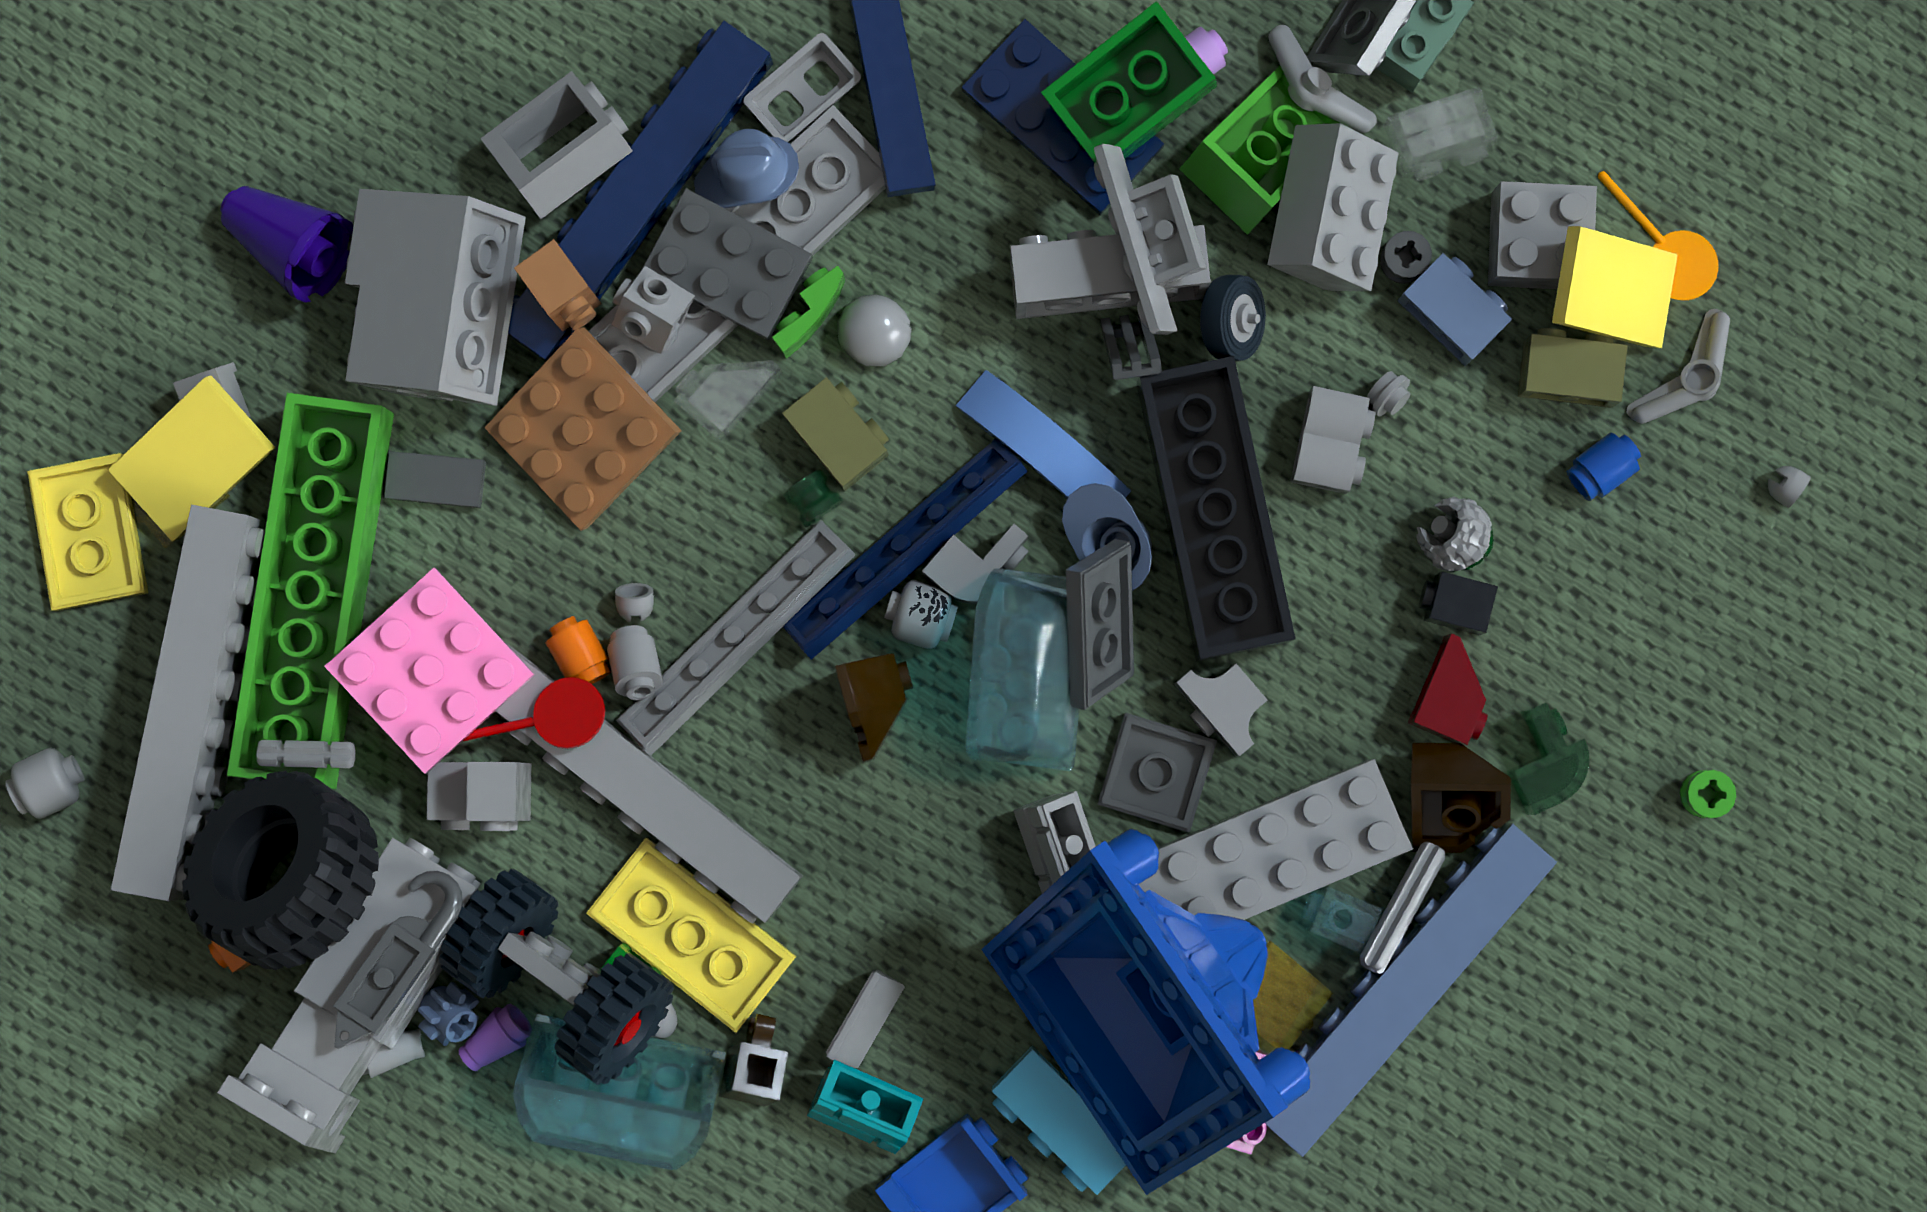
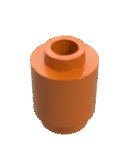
M572 616L549 629L552 637L545 644L564 678L575 677L594 684L611 673L606 664L609 661V657L588 620L577 622L576 618Z

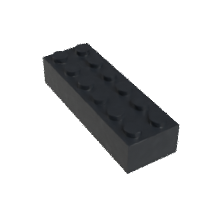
M1234 356L1168 369L1159 374L1139 377L1136 385L1196 662L1289 643L1295 640L1294 628Z

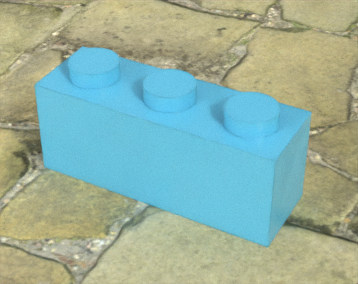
M1033 1046L992 1086V1092L997 1096L992 1104L1011 1123H1014L1019 1118L1032 1131L1027 1136L1028 1140L1045 1157L1048 1158L1054 1152L1067 1165L1061 1172L1081 1192L1089 1187L1098 1195L1126 1166L1073 1085Z

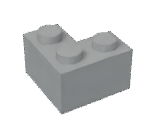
M439 762L428 772L427 820H441V830H470V821H480V831L518 830V821L531 820L532 763Z

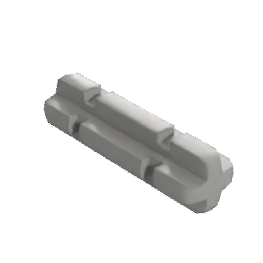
M261 740L257 746V763L260 766L280 767L284 763V767L327 768V765L330 764L331 768H351L355 762V746L351 742L332 741L331 745H328V742L286 740L282 744L281 740Z

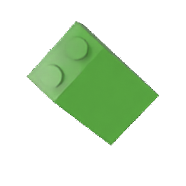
M1281 66L1263 81L1200 143L1179 169L1247 235L1281 200L1295 126L1339 123L1317 111H1307L1299 107L1289 95V83Z

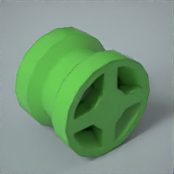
M1716 770L1695 771L1682 782L1680 799L1685 810L1693 816L1717 818L1727 814L1734 806L1736 789L1731 778L1723 772Z

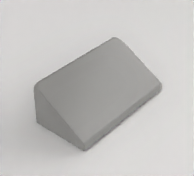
M873 970L828 1047L826 1057L850 1067L859 1068L905 986L880 970Z

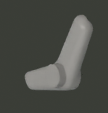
M1278 25L1270 31L1268 36L1269 42L1289 83V95L1299 107L1307 111H1317L1359 133H1367L1376 125L1377 118L1372 111L1333 88L1329 75L1321 68L1311 65L1288 26Z
M1719 309L1709 310L1705 314L1690 363L1684 367L1681 375L1632 402L1627 407V415L1637 423L1644 424L1698 401L1711 399L1716 394L1721 383L1730 317Z

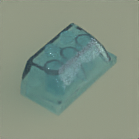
M995 568L990 572L982 587L975 611L966 752L969 758L974 760L1005 762L1071 771L1075 766L1079 709L1070 707L1066 577Z
M536 1014L513 1092L518 1121L532 1141L668 1170H677L696 1156L708 1136L726 1052L650 1037L647 1041V1048L643 1053L639 1052L635 1056V1062L629 1068L624 1067L621 1075L616 1079L611 1077L609 1083L596 1085L556 1054L557 1050L554 1049L555 1042L559 1040L556 1035L558 1029L564 1026L566 1022L560 1018Z

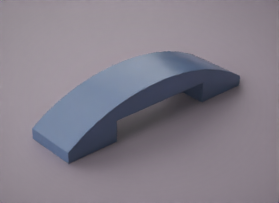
M985 370L956 404L959 410L990 436L998 439L1065 495L1066 499L1079 487L1093 483L1108 485L1120 492L1125 498L1131 492L1122 481L1074 438L989 371Z

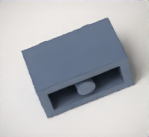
M1442 253L1397 301L1466 366L1512 318L1506 313L1508 310L1507 305L1496 293L1491 290L1484 292L1471 280L1474 275L1464 262L1457 257L1449 259Z

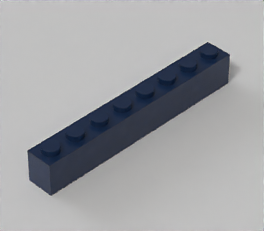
M723 21L717 30L711 28L704 34L696 48V52L699 55L689 68L683 66L677 71L668 87L671 93L661 106L655 104L646 113L640 125L643 131L633 144L627 142L633 151L613 165L615 169L605 182L599 180L594 184L585 198V203L588 206L577 220L574 218L568 220L557 236L560 248L570 259L599 301L744 105V97L760 83L773 65L770 52L726 21ZM527 287L521 296L518 294L514 295L508 335L546 362L575 330L569 327L562 331L547 315Z

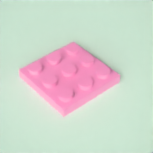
M435 567L324 666L424 774H427L535 675Z

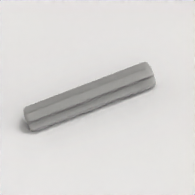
M1423 842L1420 845L1360 955V964L1366 969L1378 974L1385 971L1445 860V851L1439 846L1430 842Z

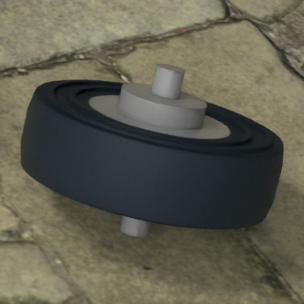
M1220 276L1209 285L1202 302L1200 326L1204 344L1209 353L1217 359L1234 356L1235 361H1242L1250 358L1258 349L1264 334L1266 310L1263 294L1255 280L1248 276Z

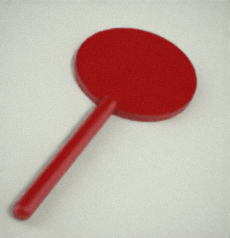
M575 677L562 678L549 684L540 693L534 705L533 717L475 729L463 741L535 726L539 735L550 745L562 749L577 748L592 740L601 729L605 717V704L600 692L588 681Z

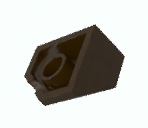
M894 653L835 666L848 716L854 732L858 736L859 742L857 743L863 762L875 759L907 703L905 691L914 689L906 661L897 663Z
M1412 743L1411 805L1413 852H1417L1423 842H1430L1442 848L1445 853H1462L1475 844V836L1490 826L1497 829L1508 822L1511 817V778L1461 743Z

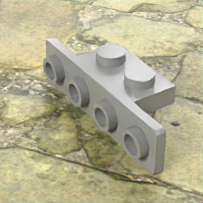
M1108 144L1094 147L1097 159L1094 163L1095 175L1100 185L1106 189L1111 204V208L1108 210L1109 220L1114 231L1122 239L1126 252L1123 255V265L1128 277L1135 282L1140 298L1137 302L1139 317L1152 334L1168 335L1176 332L1177 327L1164 285L1207 269L1179 177L1170 174L1134 189L1121 148Z

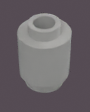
M637 625L625 626L614 631L610 636L607 652L616 692L631 700H642L652 696L663 682L653 637L648 635L644 627Z

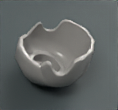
M877 294L860 296L845 306L837 320L838 341L841 348L853 360L865 366H886L903 355L911 339L910 320L906 312L897 302L886 296Z

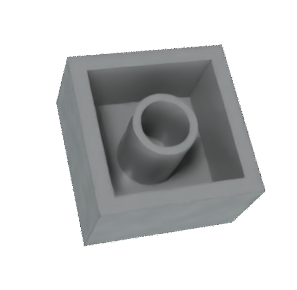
M1501 181L1491 193L1488 286L1558 289L1568 226H1581L1595 230L1597 186Z

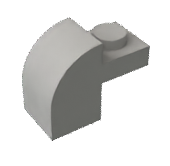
M1013 524L983 560L953 535L922 570V573L934 585L943 589L954 600L959 602L984 604L994 601L1011 589L1012 584L1003 578L999 572L1005 568L1011 573L1025 558L1029 551L1023 545L1028 540V535L1017 525Z

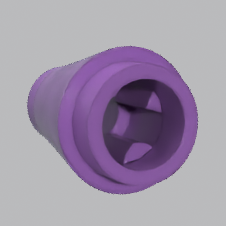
M507 1004L504 1008L496 1007L465 1044L459 1048V1055L467 1067L473 1071H478L481 1067L526 1045V1038L532 1035L531 1025L516 1006Z

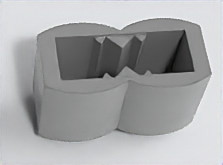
M1316 386L1310 389L1290 482L1343 494L1350 492L1352 484L1360 485L1366 462L1365 457L1358 456L1362 438L1370 439L1376 411L1368 410L1370 398Z

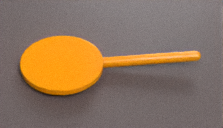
M1604 171L1599 172L1598 179L1656 242L1653 247L1678 254L1670 298L1675 300H1692L1705 294L1714 284L1719 268L1717 254L1710 242L1695 232L1685 230L1670 232L1663 236Z

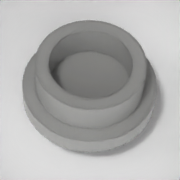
M1389 371L1372 387L1367 397L1370 398L1369 403L1373 405L1372 410L1376 411L1377 416L1380 417L1386 412L1394 415L1406 404L1410 397V392L1407 391L1410 380L1406 376H1397L1392 371Z

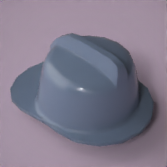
M755 129L735 131L726 137L721 145L716 148L695 177V193L725 209L774 200L785 193L795 181L799 169L798 155L790 143L779 137H770Z
M1097 483L1079 487L1069 495L1063 507L1062 523L1069 542L1079 561H1081L1114 539L1130 541L1133 591L1143 584L1150 572L1152 542L1149 531L1138 520L1126 498L1117 490L1108 485Z

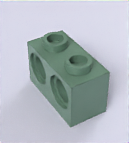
M1418 0L1411 9L1409 20L1396 32L1385 50L1386 55L1383 62L1376 69L1413 93L1463 22L1474 2L1471 0Z

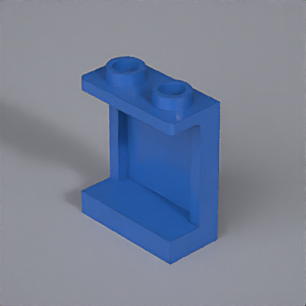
M967 1113L876 1185L875 1192L891 1212H1002L1017 1199L1021 1201L1028 1195L1023 1183L1029 1177L1012 1155L1004 1160L994 1148L993 1144L999 1139L988 1123L982 1117L974 1122Z

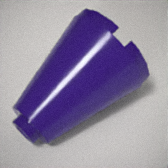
M242 186L233 190L223 199L220 208L222 225L289 295L307 303L311 302L308 296L314 293L324 296L336 285L347 268V259L350 251L346 249L349 237L352 238L354 227L351 221L338 213L249 186Z

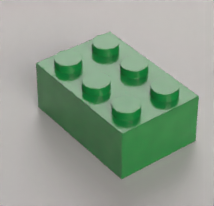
M1156 1L1041 93L1090 159L1095 163L1097 159L1094 147L1101 144L1118 146L1122 150L1124 159L1215 89L1217 81L1207 65Z

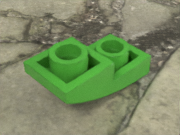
M838 265L829 272L826 268H822L807 278L803 283L806 289L799 294L808 311L803 315L799 311H795L776 326L779 332L772 338L786 359L813 336L832 311L845 283L844 274Z

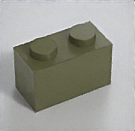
M1553 328L1538 329L1537 334H1531L1524 340L1518 397L1613 408L1622 402L1628 345L1615 344L1614 338L1598 334H1586L1585 340L1566 338V331Z
M826 377L782 414L832 477L846 491L889 456L887 449L883 446L889 441V438L872 418L864 423L853 408L859 402L843 382L834 386Z

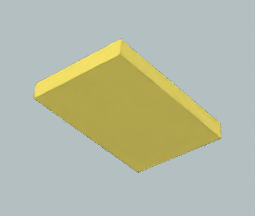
M1568 226L1552 323L1645 347L1662 348L1678 254L1585 227Z
M210 375L204 377L114 463L108 471L173 542L181 538L186 532L191 504L213 508L276 447L213 376Z
M122 453L27 471L51 611L148 593L132 497L108 471L124 455Z

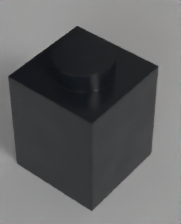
M1440 572L1435 575L1433 582L1426 580L1419 601V608L1426 610L1423 621L1475 635L1487 633L1498 586Z

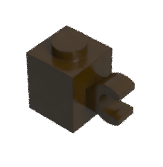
M756 1014V1018H750L746 1036L747 1043L740 1042L728 1049L719 1097L760 1106H767L779 1101L788 1052L770 1048L776 1018Z

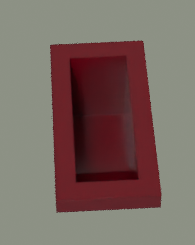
M1452 633L1444 636L1408 720V724L1452 743H1461L1465 746L1468 745L1470 738L1478 740L1486 724L1488 714L1482 712L1486 698L1461 637Z

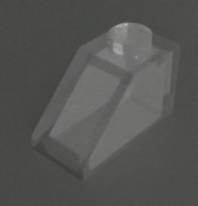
M773 360L704 365L698 373L693 369L679 382L675 389L679 395L674 399V402L684 413L721 444L783 372L780 366Z

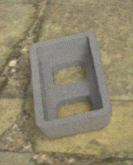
M819 33L744 97V103L773 137H779L789 143L859 83L861 74L826 34ZM819 61L826 62L839 77L838 85L824 96L817 95L804 80V74ZM785 91L790 92L804 109L803 114L789 126L781 125L768 109L769 103Z

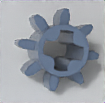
M450 982L447 987L437 986L431 989L421 1001L418 1012L425 1019L418 1027L430 1040L436 1038L443 1046H447L449 1042L463 1041L472 1034L477 1025L479 1017L471 1009L479 1001L466 988L461 990L454 982Z

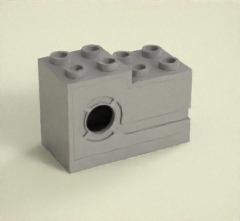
M359 189L345 279L346 285L359 288V295L355 307V321L350 352L347 358L348 366L345 381L404 396L453 401L454 399L466 403L497 406L517 272L514 267L519 264L526 217L470 196Z

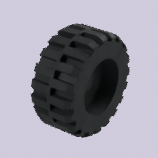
M281 771L267 774L266 779L261 776L245 782L244 789L240 791L232 790L223 798L225 803L218 810L213 808L205 818L208 821L201 832H196L191 842L194 849L191 856H186L183 869L187 879L182 881L183 897L187 901L185 903L186 911L190 920L196 924L197 930L203 936L254 966L259 965L264 969L273 970L284 968V966L291 968L305 964L306 957L311 959L318 958L329 951L328 945L333 941L340 942L349 933L347 927L354 918L359 920L365 911V907L362 905L366 896H372L376 884L372 875L373 872L378 871L379 854L374 850L378 847L374 829L370 827L369 819L362 810L319 779L313 778L307 773ZM297 847L294 859L287 872L274 887L265 893L268 880L275 867L286 854Z

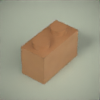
M554 239L514 267L547 315L562 331L569 327L572 330H577L596 316L594 309L602 303Z

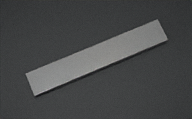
M820 520L662 675V685L655 690L652 696L636 700L616 721L651 756L855 556L854 552Z

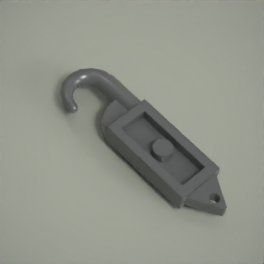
M426 871L416 876L408 885V890L415 892L422 885L436 884L444 891V903L431 922L419 917L404 916L399 917L390 924L333 1006L338 1009L335 1048L345 1047L371 1033L378 1036L435 954V949L458 918L463 906L462 891L457 881L449 874L440 871ZM347 1031L349 1033L348 1039L342 1040L341 1034Z

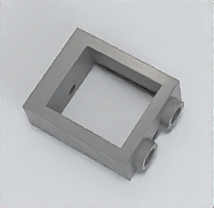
M572 71L480 138L540 219L633 151L622 136L629 129L615 109L611 106L604 111L603 108L608 103L592 81L584 86ZM587 111L596 123L529 172L520 159Z

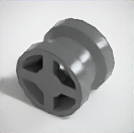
M1402 231L1395 234L1389 239L1380 254V266L1383 273L1396 283L1407 284L1416 281L1431 262L1432 250L1430 244L1423 235L1414 231ZM1411 251V253L1413 254V256H1414L1415 258H1418V260L1413 259L1412 255H1411L1409 252Z

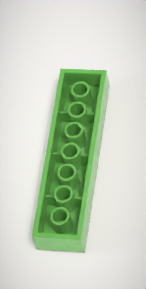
M294 393L286 394L227 776L249 779L262 776L266 779L269 773L298 771L319 779L331 789H337L340 768H331L330 764L327 765V768L284 767V763L280 767L260 766L257 763V746L261 740H281L282 744L286 740L328 742V745H331L332 741L344 742L351 695L324 666L359 636L361 632L394 413L381 405Z

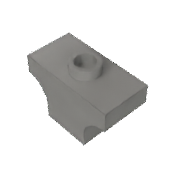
M1237 664L1232 665L1221 676L1216 678H1203L1190 670L1174 683L1176 688L1195 709L1189 716L1207 737L1215 732L1235 757L1241 756L1254 744L1249 735V721L1253 713L1268 700Z

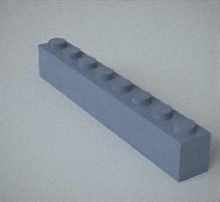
M1505 823L1501 828L1497 829L1491 826L1482 835L1476 844L1481 850L1480 853L1469 865L1465 861L1460 862L1445 879L1444 882L1449 888L1438 901L1433 897L1429 898L1416 912L1413 919L1418 924L1406 938L1403 936L1385 971L1381 974H1373L1370 970H1367L1350 989V992L1355 997L1342 1011L1336 1006L1320 1023L1318 1028L1323 1034L1313 1046L1310 1047L1304 1043L1297 1049L1296 1052L1305 1059L1310 1069V1089L1291 1103L1288 1108L1267 1121L1266 1125L1302 1157L1557 863L1514 824Z

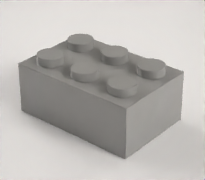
M1341 123L1296 125L1267 265L1321 289L1330 291H1371L1374 274L1378 266V255L1384 225L1387 220V210L1393 180L1396 175L1399 153Z

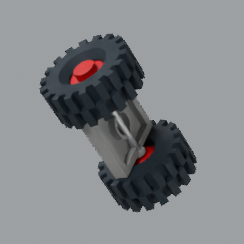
M510 869L509 872L504 870L498 873L496 880L491 877L484 883V889L481 892L476 890L470 897V904L466 908L462 906L458 916L459 919L447 932L449 938L442 941L440 950L443 953L439 956V963L442 964L441 968L483 999L485 996L487 998L494 997L496 991L499 993L505 991L508 982L512 981L515 983L521 977V971L524 968L569 1003L575 1005L572 1010L567 1011L563 1018V1021L566 1022L565 1025L558 1029L556 1037L559 1040L555 1042L554 1049L557 1050L556 1054L596 1085L609 1083L611 1077L616 1079L621 1075L624 1067L629 1068L635 1062V1056L639 1052L643 1053L648 1046L647 1041L649 1038L655 1036L660 1029L658 1024L666 1018L669 1011L666 1007L673 1000V995L671 994L674 991L673 985L630 953H626L624 957L622 955L616 957L612 965L607 963L601 970L589 963H585L582 967L570 958L573 952L570 947L560 940L548 936L551 935L554 925L551 923L558 916L556 908L559 905L555 897L515 869Z

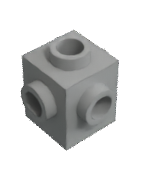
M645 266L634 281L626 278L616 292L612 303L619 307L611 325L623 331L628 337L638 340L662 354L682 326L695 295L676 285L667 277L661 276Z

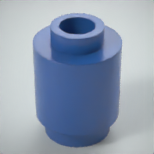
M1610 432L1573 460L1574 466L1568 469L1566 473L1570 482L1586 500L1591 501L1596 496L1603 498L1640 470L1637 460L1641 457V453L1628 436L1623 434L1618 437Z

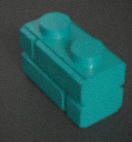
M833 1060L823 1074L807 1116L865 1142L871 1143L874 1141L877 1147L896 1154L907 1143L923 1098L837 1060Z

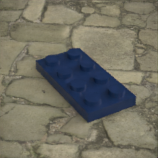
M1024 19L961 87L962 92L1101 216L1111 204L1106 189L1097 180L1094 162L1041 93L1076 64L1031 23ZM1153 136L1125 158L1131 182L1163 149L1164 143L1158 137Z

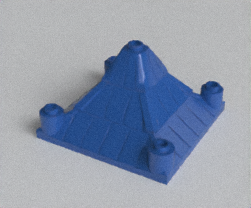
M1129 829L1112 840L1104 841L1089 850L981 950L1140 1187L1148 1195L1288 1108L1291 1103L1310 1089V1069L1300 1054L1282 1047L1274 1049L1260 1060L1255 1054L1259 1050L1253 999L1258 995L1268 959L1267 944L1263 933L1256 926L1243 919L1218 914L1197 913L1193 915L1151 890L1144 892L1139 884L1156 874L1159 851L1151 837L1137 830Z

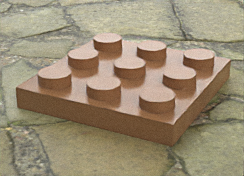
M585 327L575 330L484 427L580 531L587 529L682 431Z

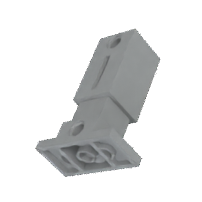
M392 837L379 858L378 871L373 872L372 878L375 879L376 884L372 896H366L362 906L365 907V911L359 920L354 918L347 927L349 933L340 942L333 941L328 945V952L314 959L294 990L305 998L273 1048L260 1043L239 1078L228 1075L217 1093L304 1146L336 1153L345 1138L340 1132L360 1102L359 1099L351 1095V1092L380 1046L383 1044L393 1049L419 1008L422 999L429 992L443 970L441 968L442 964L439 963V956L443 953L440 948L442 941L448 939L449 935L446 934L435 949V954L378 1036L371 1033L345 1047L335 1048L338 1009L333 1007L392 922L404 916L419 917L431 922L445 900L444 891L436 884L422 885L415 892L408 890V885L416 876L426 871H440L449 874L457 881L462 891L463 907L465 908L470 904V897L478 890L481 883L475 880L476 877L452 862L447 869L438 865L440 859L433 855L434 852L418 841L409 837L404 845ZM347 1031L343 1032L341 1039H348L349 1033Z

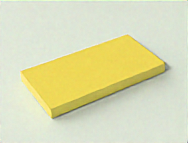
M645 838L586 914L737 1033L797 956L757 924H752L731 908V904L718 893L714 894L693 878V873L680 863L676 864L655 848L656 844L649 838Z

